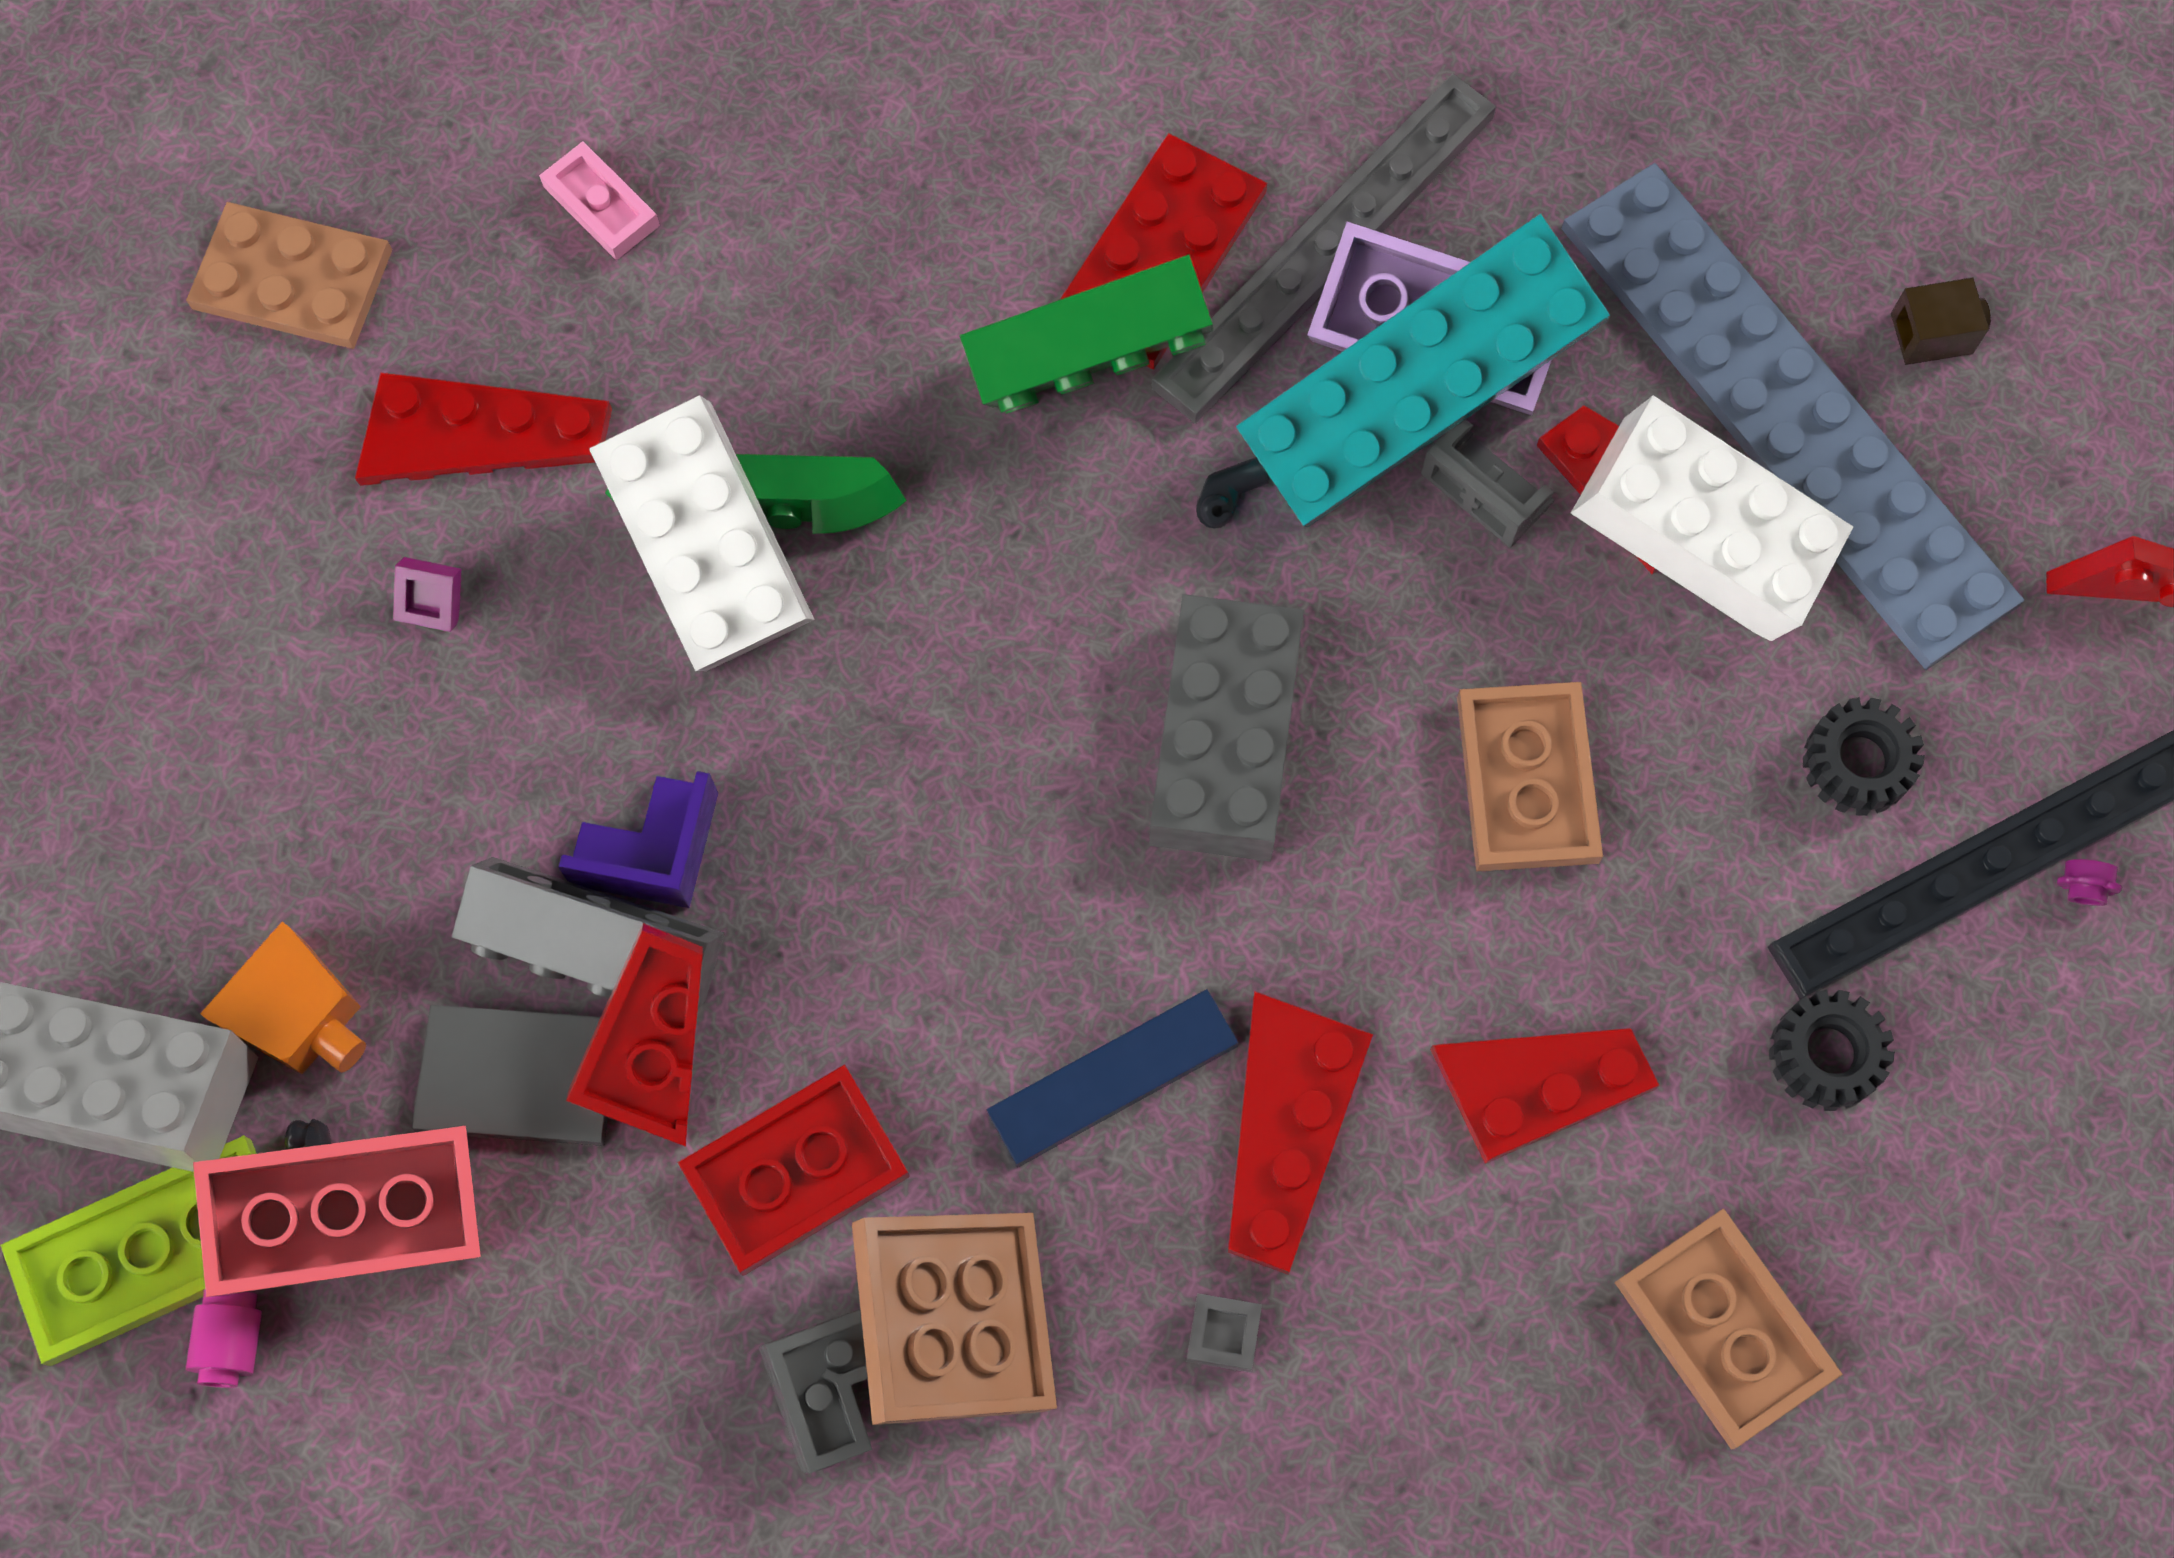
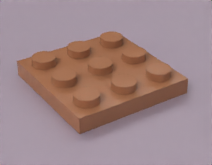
M1033 1213L868 1217L852 1222L872 1425L1038 1413L1057 1409Z

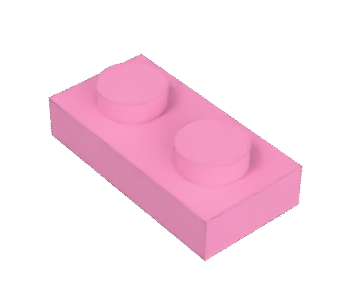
M583 141L539 175L543 187L616 261L660 226L657 214Z

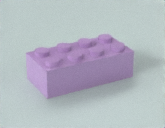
M1347 221L1307 336L1312 342L1343 352L1470 262ZM1551 361L1491 402L1532 416Z

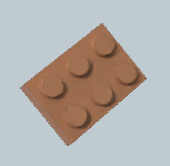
M226 202L186 301L193 310L354 349L388 263L392 248L387 240Z
M1581 682L1460 689L1457 703L1476 872L1599 864L1603 858Z
M1724 1208L1615 1282L1618 1289L1731 1450L1745 1443L1843 1375Z

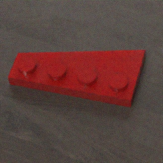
M380 372L355 479L360 486L381 484L382 480L408 478L410 481L434 479V475L468 472L469 475L493 473V469L523 466L525 469L595 463L589 448L606 441L612 408L610 402L605 400Z
M1255 991L1252 1005L1228 1253L1289 1275L1373 1034Z

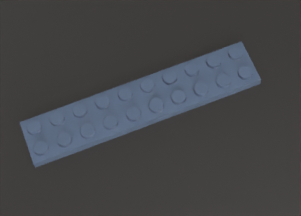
M1653 163L1564 219L1561 228L1747 455L1754 462L1853 526L1836 562L1925 670L2016 610L2024 602L2023 597L1656 163Z

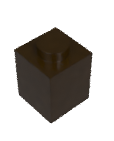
M1973 277L1905 288L1891 312V318L1905 365L1971 355L1975 352L1991 325L1989 305L1984 298H1979Z

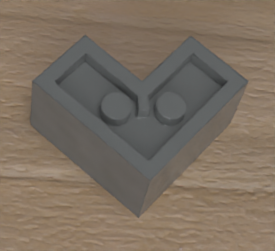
M861 1309L759 1346L802 1472L810 1474L873 1450L851 1388L852 1384L868 1379Z

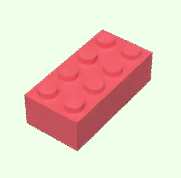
M466 1126L193 1162L206 1297L481 1257Z

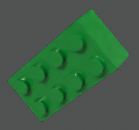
M1186 255L959 336L983 405L992 408L999 406L1001 413L1010 414L1038 404L1039 401L1036 393L1056 387L1057 393L1065 395L1095 384L1092 373L1112 367L1114 374L1116 373L1119 376L1150 365L1147 354L1169 347L1172 356H1177L1206 345L1203 335L1214 330L1190 255Z

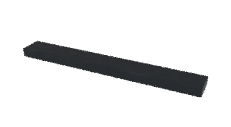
M2174 730L1772 942L1767 948L1798 998L1801 1000L1805 996L1813 995L1817 991L1828 987L2174 802Z

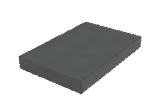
M430 1005L411 1129L415 1132L466 1126L467 1136L604 1146L608 1117L566 1101L569 1087L601 1017Z

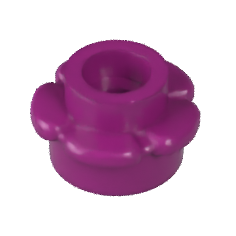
M2088 859L2068 860L2065 862L2064 876L2057 878L2058 886L2063 889H2069L2068 901L2073 903L2104 906L2107 905L2108 896H2113L2122 891V885L2116 883L2118 867L2102 861Z

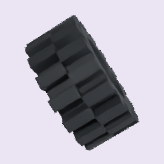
M1860 697L1852 698L1847 701L1844 707L1840 703L1832 707L1815 726L1804 748H1807V752L1802 757L1803 768H1810L1811 772L1806 779L1810 787L1816 784L1819 785L1822 790L1817 796L1824 803L1831 797L1838 802L1835 810L1845 813L1851 807L1856 808V815L1867 816L1872 809H1875L1878 814L1887 810L1893 803L1896 804L1915 784L1920 776L1917 772L1924 765L1925 755H1917L1918 751L1924 746L1921 735L1911 737L1909 734L1916 726L1910 717L1902 723L1895 718L1901 710L1895 705L1891 704L1886 711L1879 710L1881 699L1870 698L1864 706H1861ZM1853 737L1867 738L1876 743L1882 750L1885 759L1883 772L1869 778L1853 774L1844 766L1841 760L1840 749L1842 743Z
M1828 990L1817 991L1812 997L1808 998L1805 996L1799 1000L1780 1019V1023L1774 1028L1770 1038L1774 1040V1044L1769 1049V1060H1775L1777 1065L1773 1073L1777 1081L1783 1078L1788 1084V1087L1784 1090L1792 1098L1797 1094L1804 1098L1802 1105L1812 1109L1817 1105L1824 1106V1111H1836L1843 1106L1847 1109L1857 1105L1875 1092L1876 1088L1884 1083L1890 1072L1886 1071V1068L1894 1062L1895 1052L1888 1051L1887 1046L1894 1041L1891 1030L1882 1032L1879 1025L1886 1019L1880 1011H1877L1873 1016L1865 1010L1870 1002L1861 996L1855 1002L1848 1000L1850 992L1838 990L1833 996H1828ZM1830 1028L1841 1032L1848 1038L1854 1052L1853 1063L1848 1071L1831 1074L1820 1070L1814 1065L1808 1054V1040L1814 1031Z

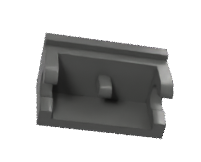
M1465 419L1449 430L1427 451L1421 475L1511 548L1553 504L1554 499L1551 496L1555 492L1546 484L1539 490L1536 489L1476 440L1470 431L1473 425Z

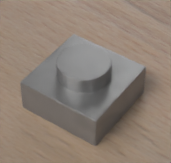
M1197 1293L1186 1362L1251 1373L1262 1304Z

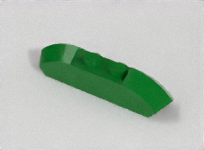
M736 454L769 525L775 528L793 529L799 527L802 521L812 522L813 534L847 531L874 522L888 515L907 501L889 472L874 457ZM607 488L605 494H606L612 501H614L613 498H612V496H611V494H610V492H609V489Z

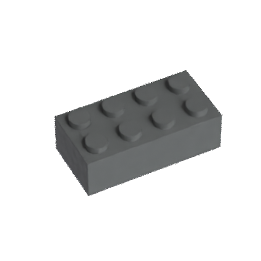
M1182 594L1150 822L1149 846L1271 862L1276 836L1304 609Z

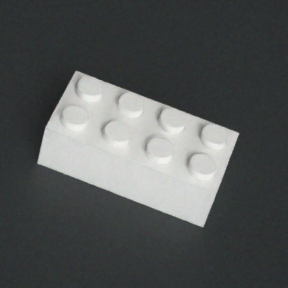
M699 395L589 448L695 671H708L815 620L711 402Z
M1654 395L1623 419L1571 512L1572 515L1752 632L1769 641H1773L1802 626L1853 529L1852 525Z

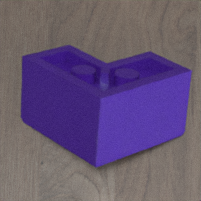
M697 771L694 783L656 776L642 833L582 822L573 857L561 855L558 866L559 870L567 881L593 890L690 908L718 797V791L710 773Z

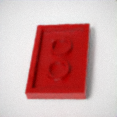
M845 1064L677 1162L742 1276L910 1177L906 1167Z

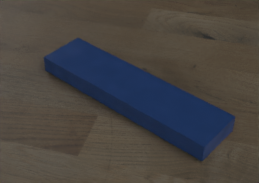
M1208 989L987 1108V1114L1018 1168L1237 1048L1239 1042Z

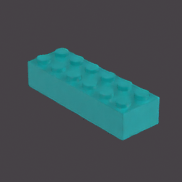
M1540 213L1242 421L1236 428L1304 527H1309L1605 324L1610 314Z

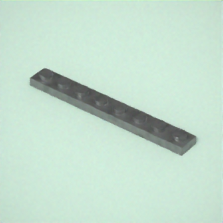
M1452 73L1211 318L1214 331L1203 335L1206 345L1187 353L1173 356L1152 378V390L1196 424L1321 296L1347 221L1382 233L1494 118L1496 106Z

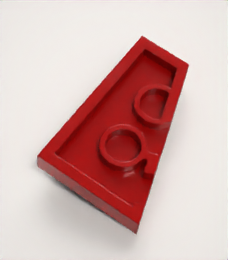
M645 923L642 924L569 1087L566 1101L686 1147L703 956L702 946Z
M1631 1028L1432 1045L1430 1049L1485 1164L1647 1094L1659 1087V1083Z

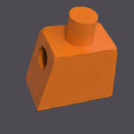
M283 921L200 1013L216 1027L231 1030L248 1046L300 1074H303L318 1056L322 1057L340 1073L346 1072L357 1063L366 1049V1043L345 1027L361 1006L310 946Z

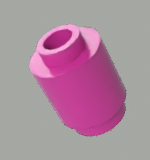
M204 1290L202 1304L196 1305L194 1308L185 1369L190 1372L199 1373L198 1385L236 1388L238 1387L239 1376L253 1375L262 1311L256 1309L257 1294L242 1292L206 1297V1290Z

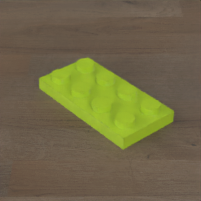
M241 1136L224 1145L219 1159L257 1153L252 1140L246 1136ZM172 1167L0 1245L41 1364L47 1366L58 1364L202 1298L204 1290H206L194 1172Z

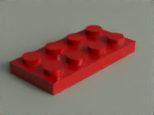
M1168 133L1061 299L1186 255H1190L1203 293L1266 194L1267 182ZM1167 348L1147 354L1150 365L1147 367L1154 370Z

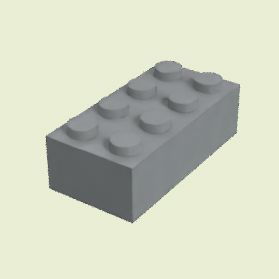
M0 982V1130L194 1172L193 1162L220 1158L259 1058L231 1030Z

